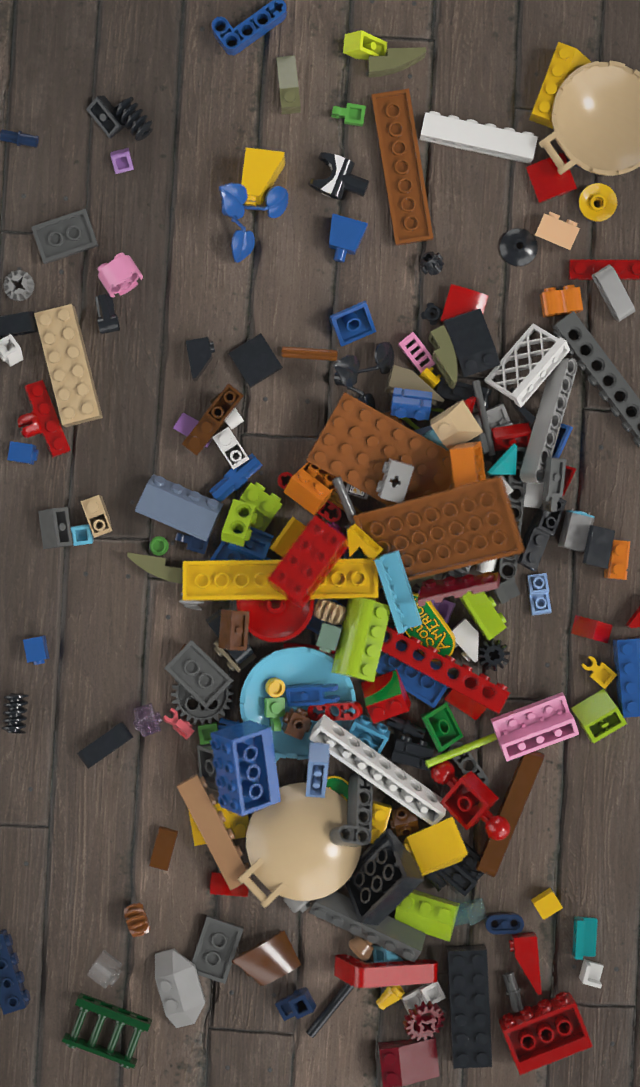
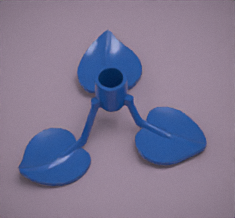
M230 183L219 187L222 197L223 215L231 217V221L241 228V230L235 231L231 242L232 255L236 263L245 259L253 251L255 245L253 232L246 231V228L238 221L239 218L243 217L244 209L268 210L270 218H278L284 213L288 204L287 189L281 186L270 188L265 197L267 206L261 207L242 205L246 202L248 194L246 188L241 184Z

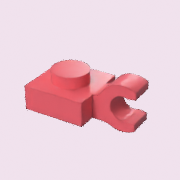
M171 708L169 711L173 714V718H168L165 715L163 720L172 725V728L187 740L194 733L193 726L186 720L178 719V712Z

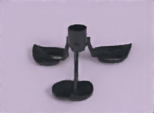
M381 342L375 350V362L377 365L375 367L359 370V361L354 355L345 356L333 364L334 369L337 371L334 376L335 384L360 394V397L357 399L375 409L374 397L370 393L364 394L363 391L353 386L357 383L359 373L380 369L381 374L390 372L394 365V350L390 342Z

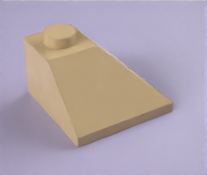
M463 399L430 420L433 430L449 451L457 444L467 443L483 433V430Z

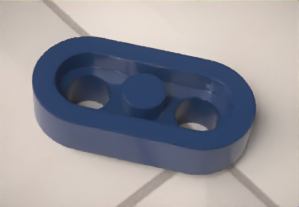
M517 913L490 914L486 918L485 927L489 933L494 935L517 934L523 930L524 921ZM493 920L498 921L496 926L491 925ZM517 920L516 925H511L510 922Z

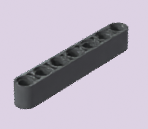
M518 447L517 451L523 454L524 460L526 449ZM523 460L521 462L516 461V470L519 472L521 471ZM507 475V483L512 489L519 492L517 500L512 499L510 494L508 498L511 508L517 511L515 521L521 535L526 482H523L521 479L519 481L514 480L512 475ZM518 554L498 559L497 572H499L500 578L511 579L516 575ZM505 565L511 568L509 576H505L502 573V568Z

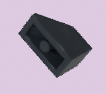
M209 337L186 341L191 374L194 381L200 378L213 359L212 353H215L214 342H210Z

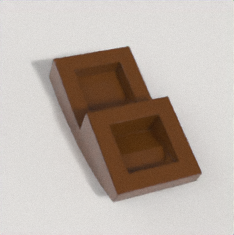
M162 826L159 827L149 866L168 871L178 831Z

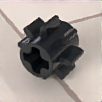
M433 251L427 252L422 256L420 265L425 275L428 272L431 276L437 275L442 271L444 263L439 252L436 254Z

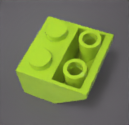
M604 689L571 707L573 714L592 743H596L627 724L618 707Z

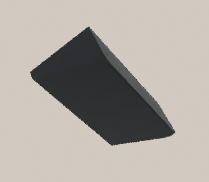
M104 95L97 96L86 108L109 139L126 127V124L121 122V118L116 116V112H113V105Z

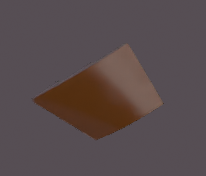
M284 930L279 931L268 940L260 942L249 951H244L231 960L234 965H238L243 969L244 973L252 977L260 986L267 985L283 977L301 965Z

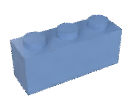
M310 743L305 797L325 798L330 744Z

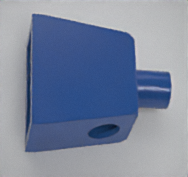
M332 214L329 248L336 250L333 260L344 263L347 253L355 255L367 230L368 223Z

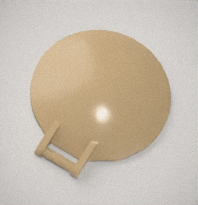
M595 61L576 69L564 80L556 93L552 107L554 132L539 142L541 148L544 147L557 166V171L560 175L575 165L591 173L605 176L622 175L640 167V72L638 70L634 71L625 66L624 63L616 61ZM553 140L557 141L570 160L568 163L564 164L550 142Z
M306 782L283 786L279 788L281 802L254 811L251 816L246 833V848L251 866L237 880L241 884L244 883L262 902L261 905L264 908L278 895L298 901H311L326 897L342 887L355 871L362 846H339L331 842L329 836L331 830L347 825L348 803L343 797L326 787L325 798L305 797ZM252 874L271 892L268 896L249 878Z

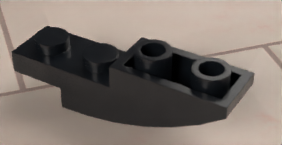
M559 499L557 512L543 510L542 503L522 540L525 551L520 554L518 564L531 571H537L549 537L555 534L567 502L566 500Z

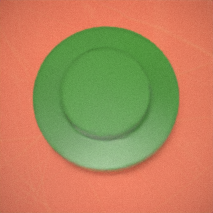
M158 536L151 540L149 547L153 554L160 556L168 551L169 544L164 537Z

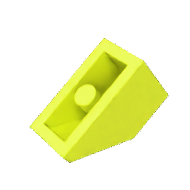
M362 30L345 34L344 54L362 60H368L369 56H386L387 42Z

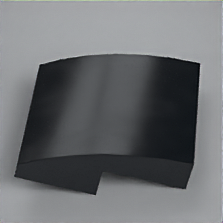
M261 333L229 353L250 388L283 368Z
M463 841L468 854L461 862L436 872L462 895L466 896L475 887L484 873L476 870L477 862L481 860L480 855Z

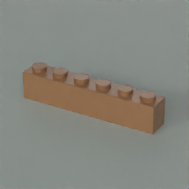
M198 773L178 783L177 788L228 887L232 890L242 885L237 879L250 867V864L244 862L242 858L244 853L240 845L236 846L233 841L235 838L233 831L225 826L226 818L223 812H218L215 806L217 801L213 793L209 795L206 789L208 787L204 776L200 777Z

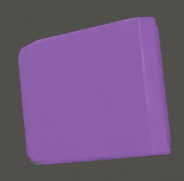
M129 148L110 152L115 174L134 170Z

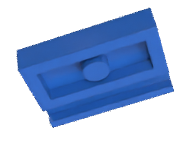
M250 527L252 534L250 540L245 541L244 547L231 543L227 547L256 560H265L274 536ZM235 530V531H234V533H236V534L242 533V532L239 531V530Z

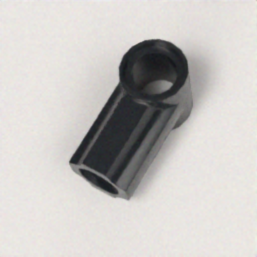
M109 294L95 297L100 333L120 331L113 298Z

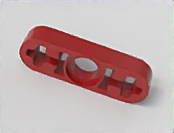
M338 701L336 703L309 706L307 712L313 721H318L323 715H326L333 721L357 719L362 715L363 709L357 701ZM332 706H336L339 709L338 716L332 715ZM317 708L318 711L325 709V712L317 714L314 713V709ZM350 708L356 710V713L354 714L353 712H344L345 710H348Z

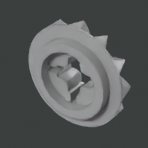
M21 270L11 271L5 277L3 283L4 290L12 300L23 301L33 293L34 281L27 272ZM22 280L21 284L25 290L20 288L15 290L16 286L13 281L20 282Z

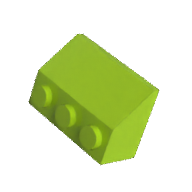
M469 591L463 597H459L486 640H491L507 628L504 624L507 622L501 612L497 613L494 608L497 606L491 596L487 597L485 592L472 594Z
M414 889L396 907L395 920L427 935L450 942L460 903Z

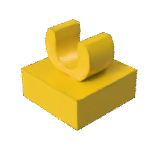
M431 367L429 369L426 368L419 377L434 389L441 381V375L436 376L433 374L432 370L434 368Z

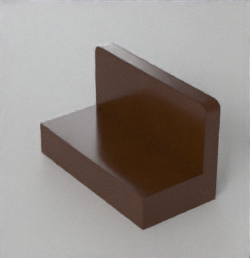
M221 610L218 646L220 649L247 651L249 611Z

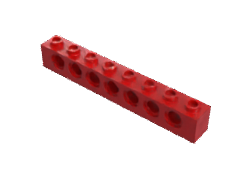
M389 627L386 628L390 639L387 642H383L382 652L493 712L500 713L510 692L506 691L508 687L499 682L496 685L489 681L491 678L482 673L479 676L472 672L473 668L462 664V666L456 664V659L449 655L443 657L437 654L439 650L430 645L427 648L420 645L422 641L413 636L409 639L403 635L404 633L398 634L396 627L393 630ZM404 641L407 644V649L405 651H398L396 648L397 642ZM416 650H421L424 653V658L420 661L415 660L413 657V653ZM434 659H438L441 662V668L438 670H434L430 666V662ZM451 668L456 669L459 673L458 678H449L448 670ZM467 678L475 680L476 685L474 688L466 687L465 680ZM484 687H490L493 690L492 697L486 698L483 696L482 690Z

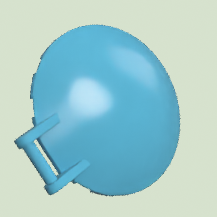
M289 647L275 651L261 659L251 669L244 681L240 695L243 722L251 720L270 727V718L264 717V698L271 697L266 693L265 685L273 677L281 679L285 683V687L336 683L338 684V689L325 692V697L339 695L340 701H356L350 677L331 673L334 658L322 651L308 647ZM284 691V693L280 697H285L286 713L290 711L291 707L287 706L286 694ZM294 706L292 708L297 710L299 707L307 711L309 706ZM336 706L331 707L332 715H339V709ZM317 708L314 709V713L317 714L325 712V709L320 711ZM350 708L348 710H345L344 713L353 712L354 714L355 710L353 708ZM280 717L281 731L272 730L276 762L280 757L297 760L309 759L310 743H314L309 737L313 726L318 721L311 720L310 730L305 732L302 740H299L283 732V717ZM353 720L334 722L349 731Z

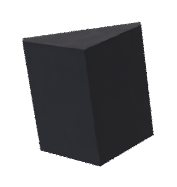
M590 525L583 558L585 565L608 569L615 530Z

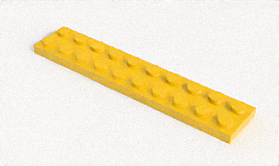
M339 559L310 599L378 598V570L373 559ZM281 560L183 561V601L288 600L273 589L267 580Z

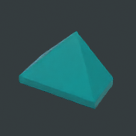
M515 443L512 444L486 474L488 476L516 475L517 445Z

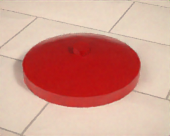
M289 599L237 600V611H249L248 631L253 636L267 642H284L295 638L308 626L314 612V599H309L303 609L299 608Z

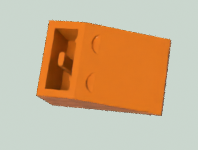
M307 462L291 477L284 493L315 515L336 491L332 479L336 477Z

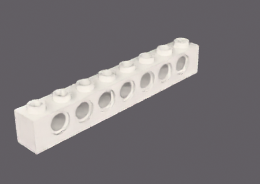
M323 715L313 726L309 737L314 743L330 744L329 753L431 826L437 824L445 816L446 809L440 803L443 798L329 717Z

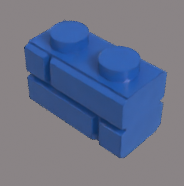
M394 387L390 415L398 418L408 417L417 420H429L432 392Z

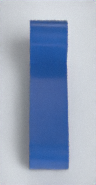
M272 0L235 28H232L224 17H216L212 21L213 35L227 54L236 55L285 20L287 16L286 3L283 0ZM260 19H266L267 23L259 24L258 21ZM218 26L225 27L223 31L216 30ZM245 30L252 31L248 36L242 34ZM229 41H235L237 43L233 47L227 45Z

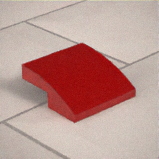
M564 153L558 154L564 164L568 163ZM551 157L526 167L539 203L577 189L571 170L569 169L560 175Z
M451 284L441 322L444 323L446 319L481 308L484 314L489 296Z

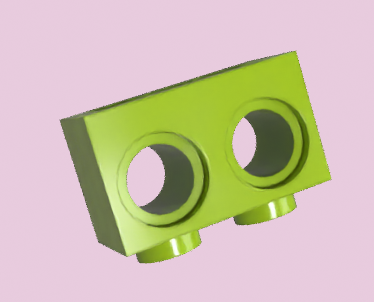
M233 499L222 530L221 541L244 547L245 541H249L252 530H250L251 524L255 525L258 514L255 513L256 505ZM240 514H246L247 516H246V517H241V516H239V515H240ZM239 530L242 533L236 534L233 531Z

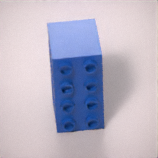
M248 720L212 732L210 744L214 755L213 765L216 769V784L219 791L218 801L220 806L243 816L281 802L272 728Z

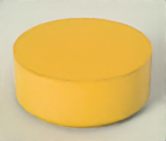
M273 677L267 681L265 691L271 697L278 698L285 691V683L281 679Z

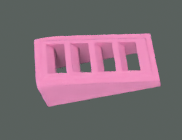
M414 332L398 344V347L420 373L426 368L429 369L435 365L432 355ZM413 340L415 343L407 349L406 345ZM418 346L420 349L412 355L410 352ZM423 352L424 356L416 361L415 358ZM428 358L429 362L421 367L419 364Z

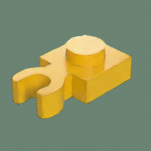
M588 656L592 664L587 667L582 663V668L592 671L589 677L603 689H606L617 674L603 662L597 665L596 659Z

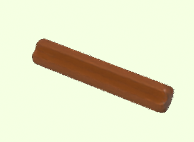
M284 346L282 347L281 355L286 358L336 361L338 351Z

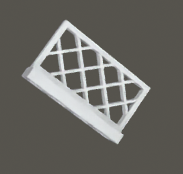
M532 324L502 358L500 365L496 366L484 381L512 399L516 405L522 407L569 353L570 349L567 341L561 337L558 339L537 325ZM534 331L540 334L539 339L530 340V336ZM552 341L555 343L551 348L544 349V342ZM541 343V350L531 352L530 345ZM527 346L528 353H517L520 347ZM542 355V359L539 362L532 363V356ZM528 357L529 364L518 365V359ZM515 360L516 367L505 369V364L508 361ZM529 369L530 373L526 377H519V371ZM516 372V379L506 380V373ZM503 374V381H492L496 375ZM517 383V388L513 393L507 390V385Z

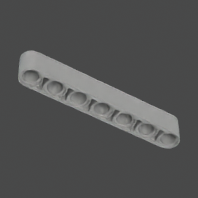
M563 358L547 378L520 471V478L523 482L537 484L544 482L547 457H552L577 371V362L573 358Z

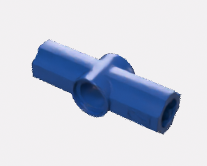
M252 453L248 456V461L234 470L233 468L230 469L223 476L224 478L209 490L219 503L225 500L231 493L240 489L249 480L248 478L263 466Z

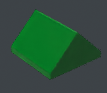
M447 702L420 715L438 752H442L464 737Z

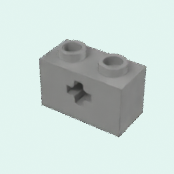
M389 458L388 462L384 463L382 473H384L382 481L379 480L376 492H378V496L397 503L403 502L414 466ZM396 476L398 482H394L392 485L390 479H394Z

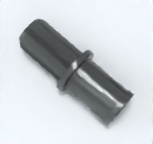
M511 971L510 974L509 972L504 973L502 977L504 978L507 989L506 995H509L512 1009L514 1012L522 1011L524 1006L520 996L521 989L518 988L514 971Z

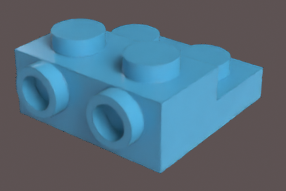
M361 715L353 720L348 732L381 754L389 739L390 731L388 727L382 723L373 724L366 715Z

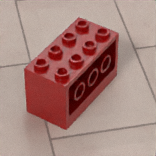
M315 515L267 578L270 586L303 609L348 549L347 538Z
M570 992L558 993L553 999H543L537 1003L538 1005L533 1007L525 1006L522 1011L515 1014H505L501 1017L502 1019L498 1020L520 1075L593 1047L577 1004Z

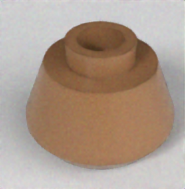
M359 936L349 941L350 949L360 959H370L374 949L373 943Z

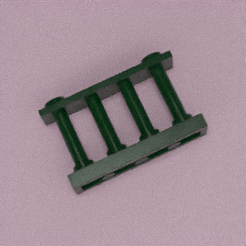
M80 993L75 1004L79 1006L80 1011L71 1034L65 1033L61 1042H64L67 1047H77L120 1063L119 1065L123 1068H135L138 1059L133 1057L141 1032H148L152 1019ZM92 1011L97 1013L98 1018L88 1041L78 1036L87 1012ZM111 1018L115 1020L116 1025L108 1046L104 1047L96 1044L105 1019ZM127 1024L133 1026L134 1032L127 1051L123 1054L115 1051V1047L123 1025Z

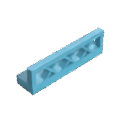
M399 550L380 555L374 561L398 634L404 633L408 628L420 626L422 621Z

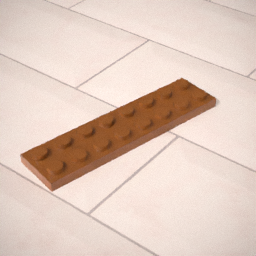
M409 88L371 94L395 246L433 240Z

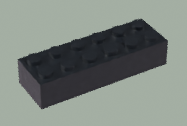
M485 944L446 946L451 1061L453 1069L492 1067Z

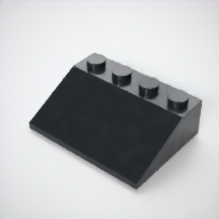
M387 828L360 856L355 871L345 884L359 922L378 926L424 878L418 863L394 833Z

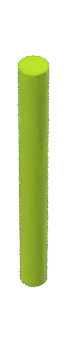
M492 733L425 760L427 768L491 743L497 740L495 733Z

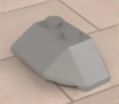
M174 948L155 953V980L166 1017L176 1028L195 1024L206 1003L195 964L179 954Z

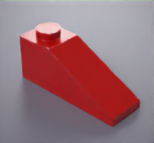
M535 932L512 934V940H509L510 952H513L537 994L542 995L537 935Z

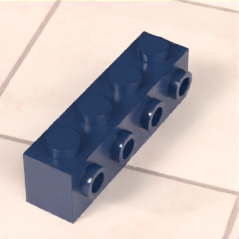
M6 929L0 931V1005L3 1015L26 1008L30 1001L28 989L25 990L23 984L25 981L23 972L19 971L17 965L19 963L17 953L13 952L11 946L13 945V940Z

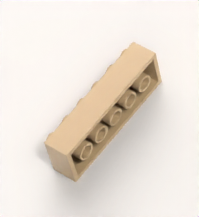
M69 304L34 313L62 425L69 427L103 418L75 307Z

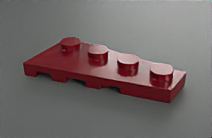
M485 572L480 575L467 574L457 578L450 576L440 580L428 579L422 582L417 599L418 606H425V602L435 600V603L442 602L443 598L448 596H454L455 598L463 597L469 591L472 594L498 589L500 582L499 572Z

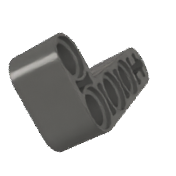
M356 772L349 776L347 825L333 828L329 835L331 842L335 845L359 847L367 845L371 841L373 784Z

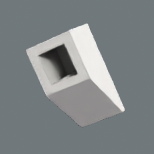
M229 427L212 437L233 470L249 460Z
M463 618L452 629L456 638L455 648L459 646L463 650L461 655L468 662L470 660L476 662L478 660L479 633Z

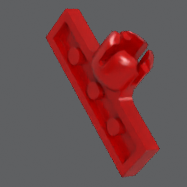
M40 380L25 385L24 389L31 404L32 412L19 416L17 420L18 427H23L22 431H20L25 438L41 434L45 439L52 458L70 452L71 449L44 381Z

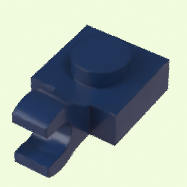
M177 533L175 540L187 543V550L205 554L210 536L207 541H203L192 535L188 536Z

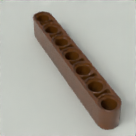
M534 751L520 757L497 815L503 816L508 820L510 833L505 839L500 841L493 840L489 836L487 837L480 854L481 860L476 865L477 871L491 877L496 876L545 754Z

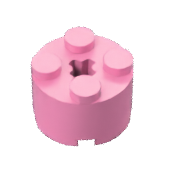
M124 253L117 254L114 260L98 267V278L111 297H115L114 294L119 293L120 296L126 294L138 285L137 280L139 278L143 279V275L132 258Z

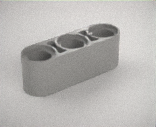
M610 264L592 275L608 309L617 322L635 312V308L622 282Z

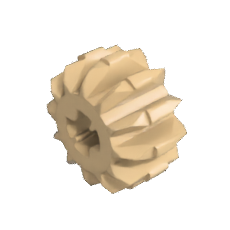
M319 599L315 605L313 615L328 623L342 625L347 610L345 606L338 603Z

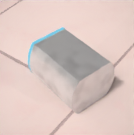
M573 509L572 511L566 510L558 546L585 552L590 525H593L595 516L582 511H573Z

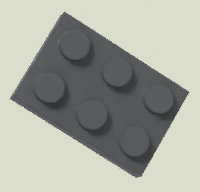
M86 209L31 227L44 264L99 246Z
M192 640L165 667L205 708L233 681Z
M207 915L192 960L199 976L223 984L226 983L232 965L231 960L234 959L244 927Z

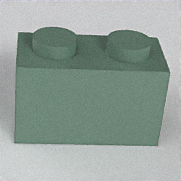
M326 622L322 623L316 643L320 651L330 653L331 650H336L342 629L340 626Z

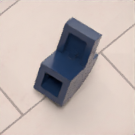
M307 987L297 989L293 994L275 1003L284 1021L294 1016L296 1019L314 1012L317 1006Z

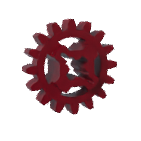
M422 1001L420 1006L415 1004V1009L408 1010L410 1014L405 1015L404 1018L406 1020L403 1021L407 1035L411 1039L416 1038L417 1041L421 1037L425 1041L429 1035L433 1038V1033L440 1032L438 1028L444 1026L442 1021L445 1020L444 1013L437 1003L432 1004L429 1001L425 1004Z

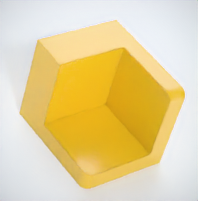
M551 888L531 899L542 919L548 918L563 908Z

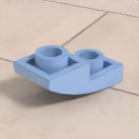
M547 573L527 575L532 616L551 613Z

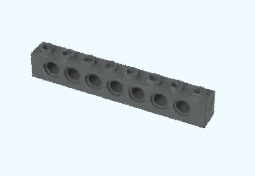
M573 311L552 327L554 329L553 334L558 339L561 337L567 341L570 349L568 354L574 356L577 360L578 368L586 372L589 383L593 387L596 386L598 388L601 399L610 404V410L615 417L619 416L623 422L622 427L626 432H631L634 436V443L640 448V432L637 429V425L640 423V399ZM570 331L575 332L577 340H571L568 333ZM580 347L588 349L589 353L587 356L580 353ZM592 362H597L600 365L599 371L592 369ZM604 377L610 378L611 386L608 387L603 384ZM616 392L622 394V402L615 400L614 394ZM627 408H632V409H633V411H634V416H633V417L627 416V414H626V409H627Z

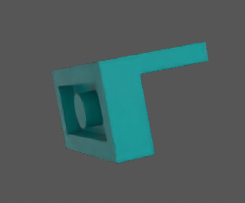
M574 916L572 955L575 959L583 960V956H596L597 918Z

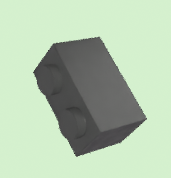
M68 507L38 511L43 549L73 545Z

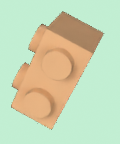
M549 212L548 215L544 213L535 235L571 250L580 229L577 227L578 223L569 219L566 222L559 220L560 216Z

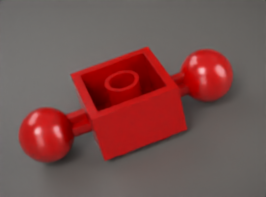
M447 760L431 767L432 779L438 784H447L451 788L440 803L466 830H469L481 819L486 824L485 830L491 839L500 841L509 835L510 824L508 820L500 815L493 816L489 811L499 798L472 771L458 780L455 777L453 764Z

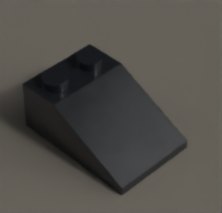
M481 308L444 320L446 330L454 346L457 366L461 376L467 377L500 365L497 351Z

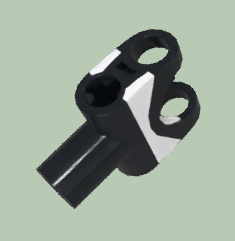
M321 152L318 157L319 160L326 163L332 170V173L327 179H310L308 185L323 195L337 200H341L344 190L364 197L370 181L351 174L355 163L339 155Z

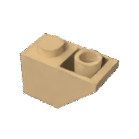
M97 495L81 501L94 538L112 532L109 514L102 496Z

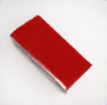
M521 423L492 428L491 435L495 451L508 450L514 443L517 445V448L528 446L532 433L529 424Z
M212 872L210 894L248 897L249 888L245 884L230 890L222 873Z

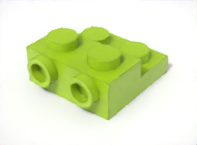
M258 482L255 484L250 483L239 501L256 505L255 513L258 516L255 525L251 524V527L264 532L283 504L280 503L281 498L274 493H271V495L265 493V487ZM240 514L239 516H241V517H246L247 515H246V514Z

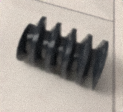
M129 97L117 104L113 112H116V116L121 118L123 124H126V128L135 136V139L141 141L152 132L153 129L150 126L153 122H145L148 116L143 115L141 117L143 109L136 111L138 103L131 105L134 99Z
M10 693V695L4 696V699L9 700V703H5L3 706L9 709L3 712L8 718L2 719V722L7 723V726L2 727V730L7 731V733H26L20 729L26 727V724L21 721L27 719V716L22 715V713L27 712V708L22 706L28 704V701L23 699L28 697V694Z

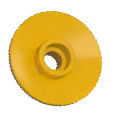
M601 183L591 184L582 191L579 197V208L587 219L595 222L605 221L614 214L617 208V197L609 186ZM598 201L600 207H595L594 202Z

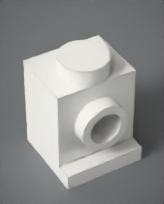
M11 334L0 340V358L3 362L8 363L10 367L23 360L21 347Z

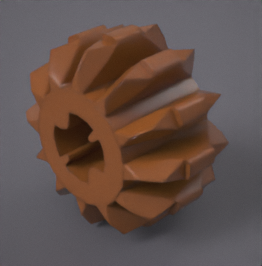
M134 903L125 907L124 917L131 936L140 937L148 933L150 926L143 905L141 903Z

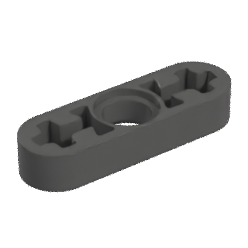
M457 741L448 747V751L453 750L455 745L460 747L464 744L461 741ZM469 751L466 752L468 756L463 757L460 762L457 761V759H460V756L453 758L464 775L470 771L476 772L479 778L484 777L482 782L488 786L487 776ZM466 760H471L474 763V767L470 771L463 769V763Z

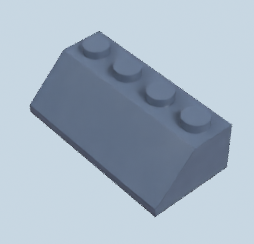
M153 474L146 484L135 511L203 541H207L218 521L224 504Z

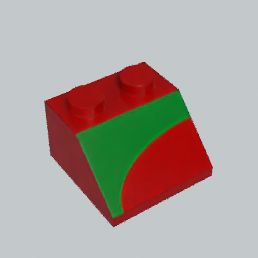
M397 669L376 676L374 682L366 680L361 682L366 708L373 724L410 710L411 701Z

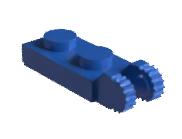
M338 684L286 686L287 706H312L336 703L340 701V696L329 695L325 697V692L336 691Z

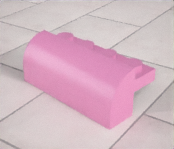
M563 692L490 719L506 761L579 735L575 719L569 711Z

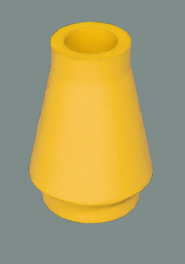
M400 985L387 986L379 999L376 1000L379 1008L384 1010L386 1007L401 1000L405 992Z

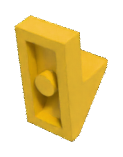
M353 524L347 530L350 557L359 547L367 557L373 560L384 550L356 524Z

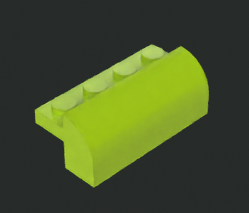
M361 597L348 599L346 617L342 623L331 673L374 682L391 610L389 605L375 602V600Z

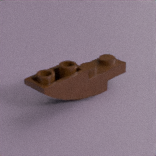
M228 383L205 412L202 419L183 441L182 445L198 456L244 395Z

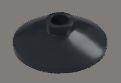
M522 228L512 229L501 239L500 254L512 266H525L537 254L538 244L536 238L528 230ZM521 243L523 245V248L518 249L516 247V244Z

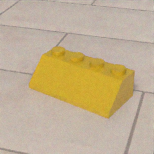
M558 42L530 115V121L553 129L552 107L557 91L572 72L583 65L591 63L577 48Z

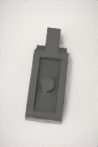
M547 457L543 487V510L557 512V503L560 497H563L566 469L565 458Z

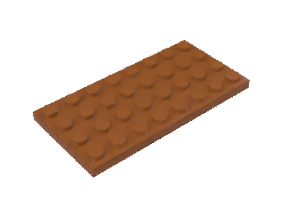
M343 392L306 458V461L337 478L341 476L344 482L388 506L397 502L380 498L376 489L379 480L382 481L384 473H382L384 463L388 462L389 458L414 466L404 501L455 488L450 451ZM395 476L394 479H390V482L393 485L394 482H398V479Z
M502 475L353 516L355 524L384 549L376 558L382 554L399 550L408 581L525 551ZM378 573V588H382L383 586Z

